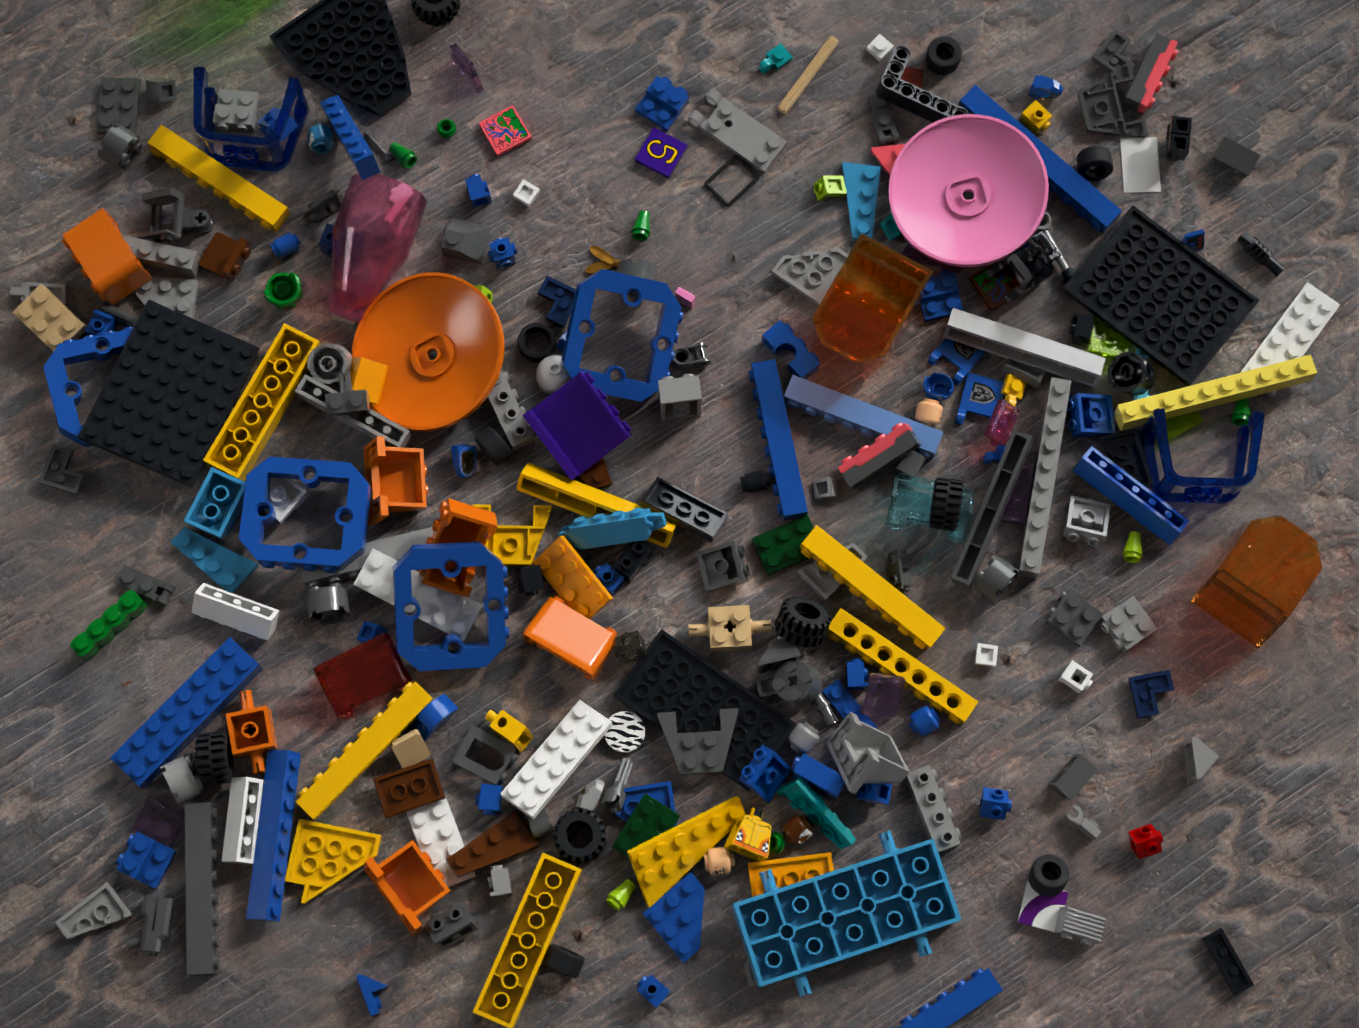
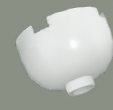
M561 355L545 357L537 367L536 381L539 388L546 394L554 393L570 380L560 364Z

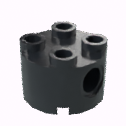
M1123 352L1113 359L1112 365H1109L1108 379L1110 384L1127 395L1143 394L1154 385L1153 366L1149 360L1132 352Z

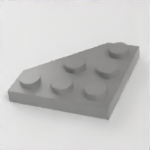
M832 248L821 252H805L794 256L785 255L773 268L771 274L818 306H821L851 266L854 258L840 248Z
M152 277V280L136 290V296L144 305H146L149 299L194 319L199 282L196 279Z

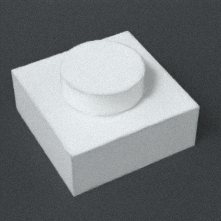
M879 34L867 46L866 50L881 62L893 50L894 45Z
M523 179L513 193V198L530 207L540 193V189Z
M977 643L974 665L996 667L998 646Z

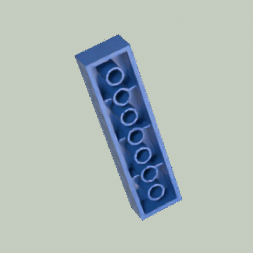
M229 637L110 758L138 786L145 789L162 772L160 767L173 761L263 668Z

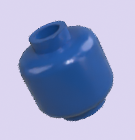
M923 706L911 713L910 719L912 722L909 723V726L914 734L919 733L925 737L939 728L941 719L933 707Z

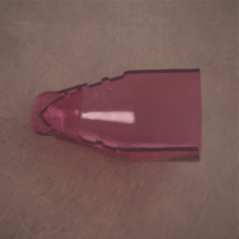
M358 173L351 177L332 230V293L328 301V308L333 314L352 322L362 321L368 306L372 304L408 260L427 205L425 197L413 187L380 174L371 176L363 181Z

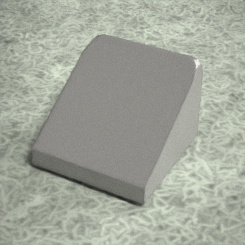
M829 476L812 481L816 501L839 498L836 478Z

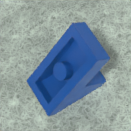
M362 974L356 975L370 1015L374 1017L381 1014L382 1002L379 996L375 997L374 993L390 986Z

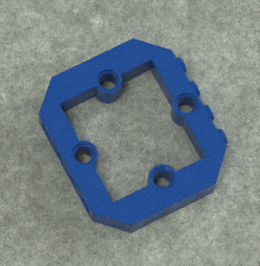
M600 269L577 284L560 363L570 380L579 371L583 370L585 373L589 372L595 380L593 382L597 389L601 388L606 395L639 402L657 392L658 380L670 376V371H668L669 363L673 362L675 354L672 349L674 343H677L679 336L677 326L678 323H681L683 317L681 306L667 283ZM596 289L620 294V300L626 306L635 307L642 302V299L662 303L656 334L650 341L652 353L645 382L626 378L625 370L616 365L606 367L603 373L579 368L585 338L591 337L595 332V324L590 319ZM629 291H633L636 295L633 302H629L627 299ZM582 322L588 324V331L586 333H582L579 329ZM660 339H663L666 343L665 348L659 350L657 347ZM613 370H617L619 373L616 381H612L610 378Z
M126 327L118 332L107 331L99 336L88 335L79 340L68 339L58 344L43 368L60 434L84 447L93 446L78 439V435L84 425H80L75 406L82 400V390L80 384L68 380L65 365L93 359L106 361L112 355L121 354L134 327ZM99 346L107 347L104 351H100L97 348ZM75 391L77 394L75 396H68L66 393Z
M268 457L246 476L239 540L264 568L273 569L275 566H283V569L295 570V567L310 572H314L316 569H324V572L336 573V570L342 571L365 552L372 491L370 484L350 462ZM308 473H315L313 479H305ZM271 478L301 480L303 485L310 489L319 486L321 481L349 483L346 506L338 508L335 513V520L343 530L341 550L308 548L302 543H296L293 546L263 544L265 525L273 523L276 519V511L272 504L268 502ZM263 509H269V513L266 516H260V512ZM351 515L350 521L345 523L341 521L343 516ZM303 551L306 553L304 558L296 559L298 552Z
M480 541L412 545L393 566L397 652L418 671L486 667L506 646V639H509V628L505 627V619H508L509 614L508 607H505L504 599H508L507 586L504 587V579H507V567L503 566L502 561ZM453 561L456 563L455 567L450 570L446 569L445 564ZM485 566V594L482 598V606L486 611L487 642L463 643L458 635L449 634L444 637L440 645L414 646L413 620L420 616L421 608L418 600L412 596L411 570L440 568L444 576L453 578L459 575L461 567ZM493 599L498 601L497 606L493 608L488 607L489 601ZM407 605H414L415 609L413 612L408 613L404 611ZM455 642L458 644L455 650L448 649L450 643Z

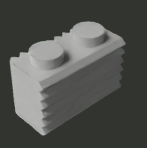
M1060 907L1055 932L1060 933L1061 938L1067 940L1077 938L1080 939L1081 944L1092 946L1093 943H1101L1106 918L1070 907Z

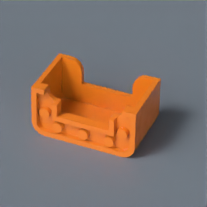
M101 208L63 234L62 242L72 251L73 254L71 256L75 262L82 265L81 272L86 279L90 278L92 281L90 284L91 288L96 294H99L104 302L107 300L114 305L152 280L148 271L144 270L140 260L135 256L122 236L117 222L104 208Z
M447 498L440 505V517L435 519L432 526V531L434 532L432 537L427 538L426 544L480 541L485 546L487 539L490 540L491 534L494 535L498 527L496 514ZM449 561L445 564V568L448 570L453 569L456 563ZM476 566L461 567L459 575L453 578L444 576L440 568L419 569V575H421L422 584L469 598L472 587L468 584L475 577L474 571Z

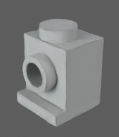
M503 865L492 866L491 876H488V884L490 889H494V892H490V897L497 898L513 895L509 869L503 868Z

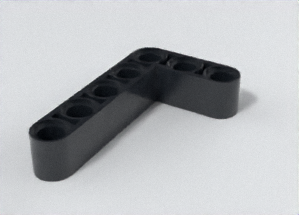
M897 46L894 49L876 88V94L879 98L932 123L946 117L968 114L967 110L902 80L901 76L909 61L911 52L905 46Z

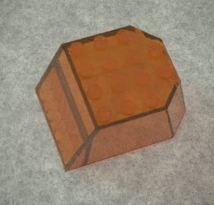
M861 233L812 317L820 345L827 351L859 368L887 362L916 313L933 271Z
M1282 516L1248 520L1244 523L1190 602L1259 649L1289 618L1323 569L1317 541Z

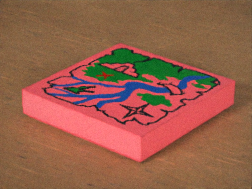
M513 105L479 122L480 128L497 157L532 139Z

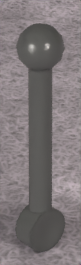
M364 131V137L368 138L384 155L386 162H391L392 155L387 154L371 136L370 131Z

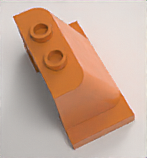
M381 436L375 437L363 447L365 479L372 489L368 526L377 525L388 517L389 513L419 511L427 508L426 496L428 494V486L425 484L427 467L424 465V449L385 447V437Z
M412 840L380 864H377L371 856L364 863V871L414 938L421 932L422 924L418 919L450 893V889L443 881L445 877L438 868L434 869L430 864L432 862L430 856L425 851L422 853Z

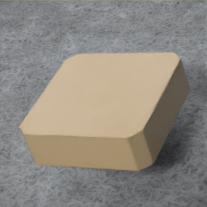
M417 729L393 740L390 744L402 768L417 764L428 758L431 754Z

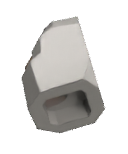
M601 780L590 781L589 785L581 790L576 808L580 810L587 809L589 812L596 814L605 783Z

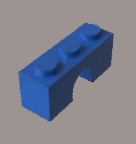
M779 320L762 334V342L774 355L783 349H788L794 353L795 359L788 365V371L792 375L806 380L819 370L820 360L814 352L810 353L805 342L793 334V329L789 324H784Z

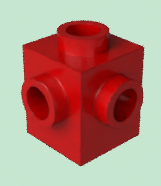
M1152 824L1128 831L1130 847L1139 860L1162 852V834L1159 830L1156 831Z

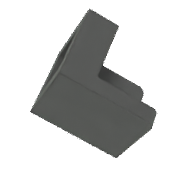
M167 78L145 80L148 100L164 102L177 99L175 80Z
M912 451L902 458L895 473L899 475L901 471L915 478L919 469L923 466L926 457Z

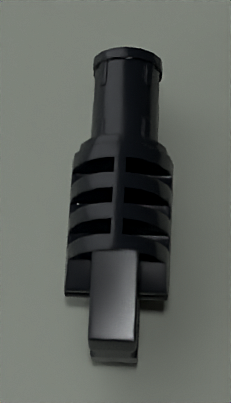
M1246 231L1239 236L1237 241L1243 246V250L1250 257L1254 258L1259 265H1264L1276 277L1284 271L1285 267L1273 257V252L1269 251L1259 239L1251 236Z

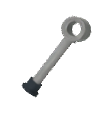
M1045 212L1041 221L1044 226H1039L1034 235L1041 231L1045 232L1049 241L1057 248L1054 252L1061 254L1048 231L1051 217ZM1061 254L1056 261L1062 270L1063 282L1067 283L1075 273L1072 267L1069 268Z

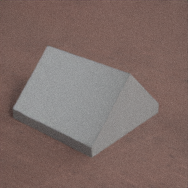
M1191 737L1183 743L1188 785L1200 780L1219 757L1197 737Z

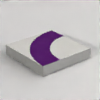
M1027 881L1017 923L1057 933L1055 928L1060 907H1065L1068 892L1062 890L1058 895L1046 897L1034 891L1029 881Z

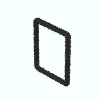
M733 155L705 181L704 185L725 206L729 207L753 186L760 176L738 155ZM737 159L755 178L728 203L709 183L730 163Z

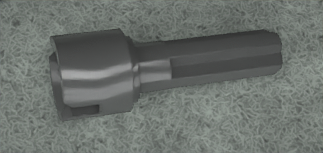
M622 758L613 785L607 788L601 805L603 808H606L608 804H611L609 809L611 813H619L622 810L626 799L624 789L633 766L631 758Z

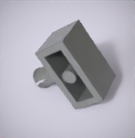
M343 372L338 373L340 391L338 393L325 394L327 415L333 417L370 412L368 391L366 389L352 390L351 372H345V379Z

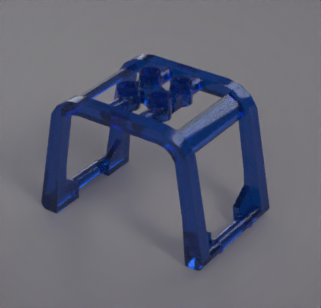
M195 67L193 126L205 144L207 155L222 165L262 171H279L285 168L292 159L310 111L299 79L289 77L283 104L273 132L264 138L215 132L213 116L218 95L214 87H209L208 85L209 75L206 68ZM204 95H205V129L203 128V102H204ZM295 103L294 121L298 126L290 133L283 151L279 140L282 137ZM214 143L223 144V155H219L214 151ZM256 148H267L272 161L259 160V153L256 152Z
M1155 409L1140 430L1145 458L1153 481V487H1151L1153 493L1163 501L1171 503L1224 504L1234 500L1241 489L1249 484L1256 475L1265 414L1261 411H1253L1248 417V425H1241L1237 430L1233 478L1183 477L1178 475L1173 469L1167 437L1165 409ZM1155 435L1165 475L1161 481L1155 456ZM1249 436H1250V447H1249L1247 471H1246L1245 476H1243V475H1244L1245 462H1246L1247 449H1248ZM1176 485L1188 487L1184 488V493H1171ZM1223 488H1232L1229 493L1222 494Z

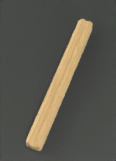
M830 36L779 104L778 110L781 113L787 114L838 45L837 38Z

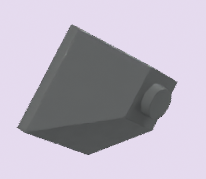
M453 218L446 228L441 250L443 256L481 264L491 227Z
M782 636L775 637L776 640L771 642L758 662V673L777 669L787 660L799 661L800 654L797 646L784 640Z

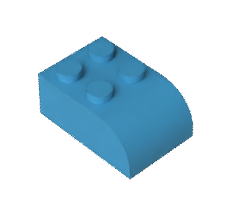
M211 467L184 522L224 539L232 530L242 510L246 482Z

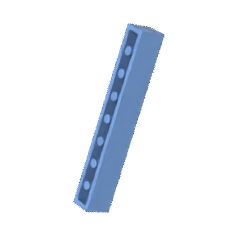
M792 375L784 395V402L788 407L793 409L798 407L805 410V413L811 416L819 415L824 417L823 419L827 422L840 423L845 429L861 431L862 435L870 438L872 436L877 438L882 434L887 435L892 432V428L895 425L907 423L922 444L914 451L926 457V459L934 458L943 432L795 375Z

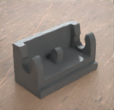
M1074 754L1050 782L1049 786L1062 798L1072 801L1098 769L1082 754Z

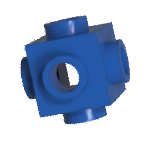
M508 237L497 238L492 243H489L490 251H487L490 262H495L497 269L506 268L516 263L514 257L517 254L514 243L510 244Z
M983 787L980 800V817L1005 820L1006 813L1011 811L1012 800L1008 799V791Z

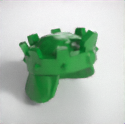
M288 272L273 274L265 286L266 289L263 291L265 299L269 304L271 303L276 306L278 310L288 307L295 308L297 301L303 297V292L301 291L302 283L299 276L293 272L290 274Z

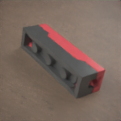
M1156 33L1123 102L1124 106L1142 114L1145 113L1147 108L1151 109L1156 99L1152 96L1154 92H1159L1163 84L1160 79L1162 76H1167L1171 67L1167 64L1169 60L1174 61L1178 50L1175 49L1177 41Z
M899 423L892 428V432L889 434L878 436L875 439V443L871 446L865 445L860 448L858 454L854 457L849 456L841 461L842 465L838 469L849 487L855 489L922 444L909 424Z

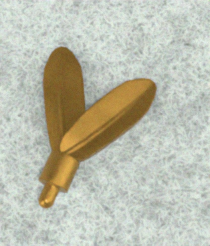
M591 246L590 251L592 255L601 262L589 265L585 272L593 275L600 269L610 270L618 267V263L622 260L615 259L598 246Z

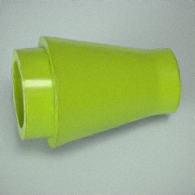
M1129 532V537L1122 553L1126 562L1138 563L1143 557L1141 533Z
M626 879L608 894L606 902L616 911H619L621 908L624 909L633 890L636 888L635 884Z

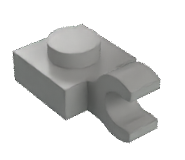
M1074 806L1072 809L1077 812V817L1074 818L1068 814L1066 819L1076 824V827L1092 840L1096 839L1102 832L1098 829L1099 825L1092 819L1087 820L1083 818L1082 810L1078 806Z

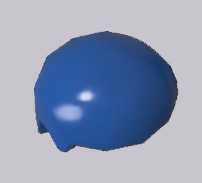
M934 372L929 377L926 376L924 378L923 390L927 398L942 402L953 394L954 384L952 379L946 374Z

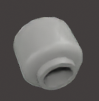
M807 722L804 724L798 723L788 737L792 743L790 747L799 754L802 751L810 753L819 741L817 734L819 731Z

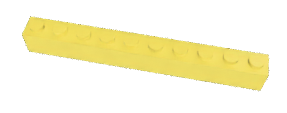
M1311 355L1118 404L1114 414L1120 431L1311 382L1316 376L1317 370Z

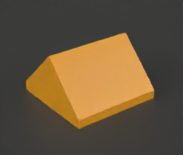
M352 357L350 369L352 390L366 389L369 394V403L378 405L389 366L363 357Z

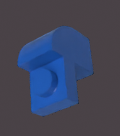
M444 693L420 711L410 728L412 730L417 729L425 742L439 726L449 721L458 710V707Z

